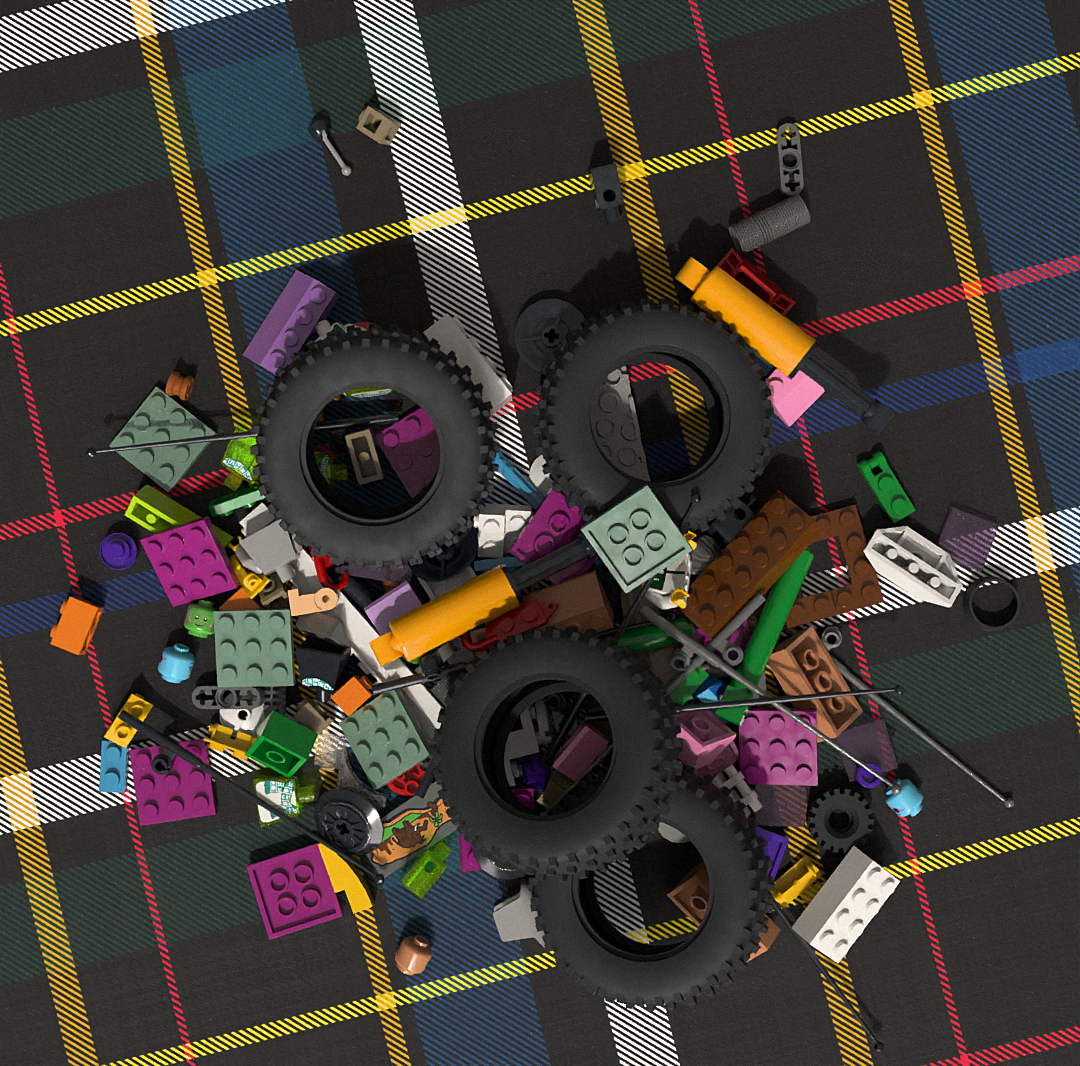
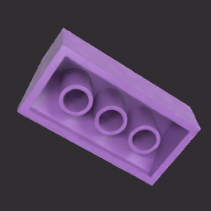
M296 270L246 348L243 356L277 376L275 372L279 367L284 369L287 365L293 363L289 356L294 352L299 354L301 351H306L308 348L306 343L313 340L317 333L315 330L316 325L327 318L339 296L335 291L316 279Z

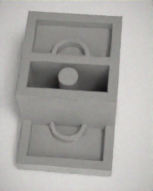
M534 703L520 715L522 726L512 728L506 742L504 765L509 786L516 785V778L520 775L517 761H511V759L540 752L539 746L543 745L539 728H535L533 720H537Z

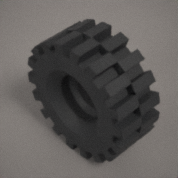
M847 787L824 788V792L821 793L819 791L815 794L817 797L809 802L810 808L806 810V815H808L806 825L809 827L808 831L814 840L825 849H830L836 853L838 851L848 853L849 849H852L853 846L858 849V845L861 842L865 844L867 834L871 835L872 833L870 826L874 824V819L871 817L872 810L867 805L868 802L860 794ZM836 809L845 810L849 817L847 825L841 829L832 827L829 821L830 814Z

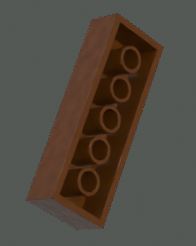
M778 490L689 586L688 594L690 596L687 597L686 607L680 608L677 606V608L708 637L713 639L758 592L763 596L821 534L822 529L812 517Z

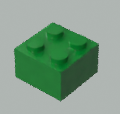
M273 710L256 729L245 755L290 778L308 759L318 734L313 732L308 726L298 724L289 719L287 715Z

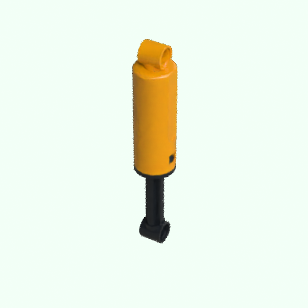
M690 257L675 276L680 283L694 292L690 300L703 311L712 314V318L716 321L719 320L722 323L728 324V330L731 333L734 332L737 336H741L744 339L743 342L757 352L756 354L778 368L790 380L800 370L861 417L859 420L879 435L882 434L896 416L886 405L877 399L872 400L816 357L813 352L820 342L811 335L806 334L786 316H782L720 267L716 266L710 272L701 263Z
M582 532L577 536L578 539L512 573L509 572L504 563H501L491 570L464 582L465 584L389 622L391 632L372 640L369 644L380 666H384L403 655L410 662L484 623L487 624L502 616V614L522 606L525 603L520 591L586 557L589 559L596 557L598 553Z

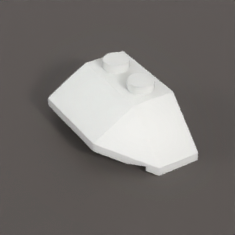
M908 526L875 530L863 550L876 572L919 600L951 607L963 587L961 580L958 579L957 571L949 553Z

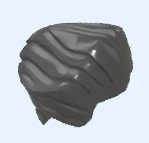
M701 535L692 539V541L697 543V546L689 552L692 560L691 580H696L721 553L717 541L708 535Z

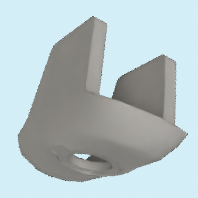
M521 877L520 891L494 906L493 917L503 942L533 937L545 947L542 939L545 935L544 931L537 932L535 926V917L538 916L537 911L531 912L530 899L534 897V891H528L529 881Z

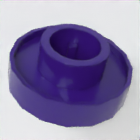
M125 533L108 535L100 546L102 562L114 570L130 568L138 558L139 548L136 541Z
M537 753L526 755L525 764L522 765L524 781L527 785L530 784L534 791L545 789L546 782H548L551 774L550 766L545 768L540 765L539 762L542 757L539 758Z

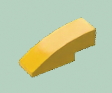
M319 843L318 847L334 892L345 890L353 914L373 907L375 901L371 891L354 864Z

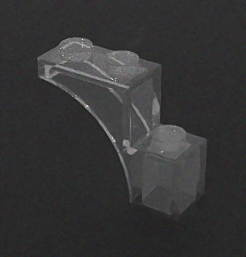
M321 732L318 737L314 765H320V770L335 772V768H338L336 789H348L361 794L374 805L377 811L380 810V807L385 808L389 794L370 788L356 775L349 762L346 736Z

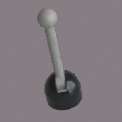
M324 118L311 124L307 128L309 134L315 140H323L341 166L342 174L345 176L350 175L352 172L351 168L345 165L327 138L329 127Z

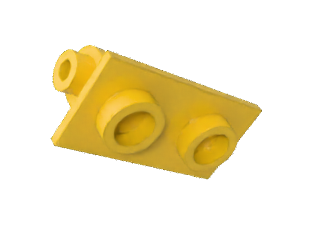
M237 555L230 557L229 561L241 583L240 585L248 596L253 599L257 593L264 589L270 580L264 573L257 574L244 567Z
M135 693V695L131 694L104 737L126 748L137 730L118 719L119 714L124 709L136 718L144 721L154 705L145 701L144 697L138 693Z
M218 723L216 725L211 724L208 730L211 738L210 740L204 738V741L210 742L208 748L220 752L227 748L234 751L232 756L247 761L248 756L245 755V752L253 736L238 731L236 739L233 740L231 737L234 729Z
M805 855L774 882L775 889L769 891L785 908L822 874Z

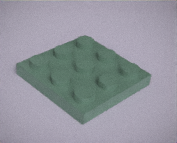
M155 387L109 446L111 448L212 436L217 435V433L160 388ZM211 442L116 452L168 493H171Z
M648 483L581 527V531L625 593L636 588L693 550Z
M290 608L213 611L218 687L294 686L296 684L293 623Z
M400 689L384 692L339 723L374 790L380 789L432 755L433 749Z

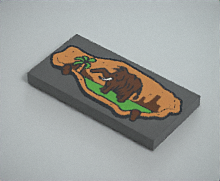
M436 781L430 784L424 799L414 795L381 818L384 825L383 840L376 850L366 855L378 873L384 875V878L457 829L458 826L452 824L450 821L452 818H449L445 812L450 807H445L442 799L439 798L437 791L441 790L442 786L437 785Z

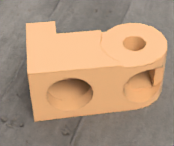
M322 588L317 593L302 596L300 589L288 590L291 616L331 610L339 602L337 592L330 588Z

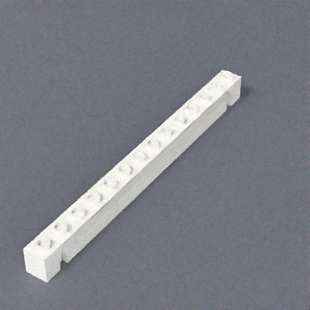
M262 502L239 522L244 527L241 532L245 537L279 520L274 513H269L266 503ZM302 545V550L299 553L300 558L290 563L296 574V577L290 580L293 583L291 589H300L301 596L317 593L320 589L324 588L318 580L311 554ZM327 573L329 580L332 583H336ZM342 589L336 591L339 596V602L334 609L316 612L340 620L347 640V646L351 647L350 656L356 655L360 660L358 665L367 675L371 673L377 679L375 684L414 675L413 670L401 657L384 666H380L369 644L372 640L380 637V634L357 606L347 598L348 596ZM424 683L400 688L423 733L433 741L434 729H440L441 723L437 722L440 708H446L433 696Z

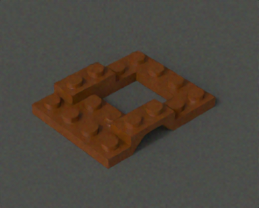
M856 505L812 516L822 529L821 534L812 543L837 537L851 585L803 597L800 588L782 630L884 602L875 569L863 551L867 542ZM770 587V589L763 595V597L766 600L770 594L772 587ZM766 600L754 611L756 621L759 619Z

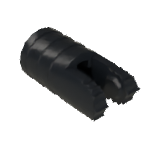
M348 573V583L342 590L349 595L347 598L366 614L363 608L379 599L380 596L375 591H372L363 581H357ZM343 575L338 576L337 583L342 581Z

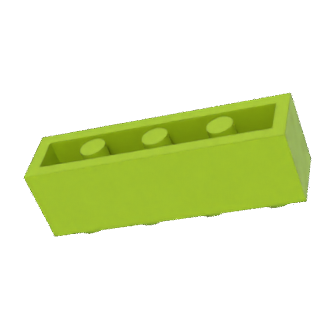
M148 484L133 496L125 513V516L153 533L202 518ZM213 525L226 552L229 547L228 544L232 542L234 537Z

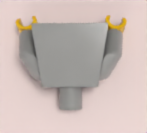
M281 519L245 539L238 536L239 544L237 546H234L231 542L228 544L236 553L241 564L257 574L264 573L269 575L276 571L282 583H286L296 577L290 563L300 558L299 553L302 550V545H298L293 540L296 536L294 533L285 532L279 526V523L282 521Z

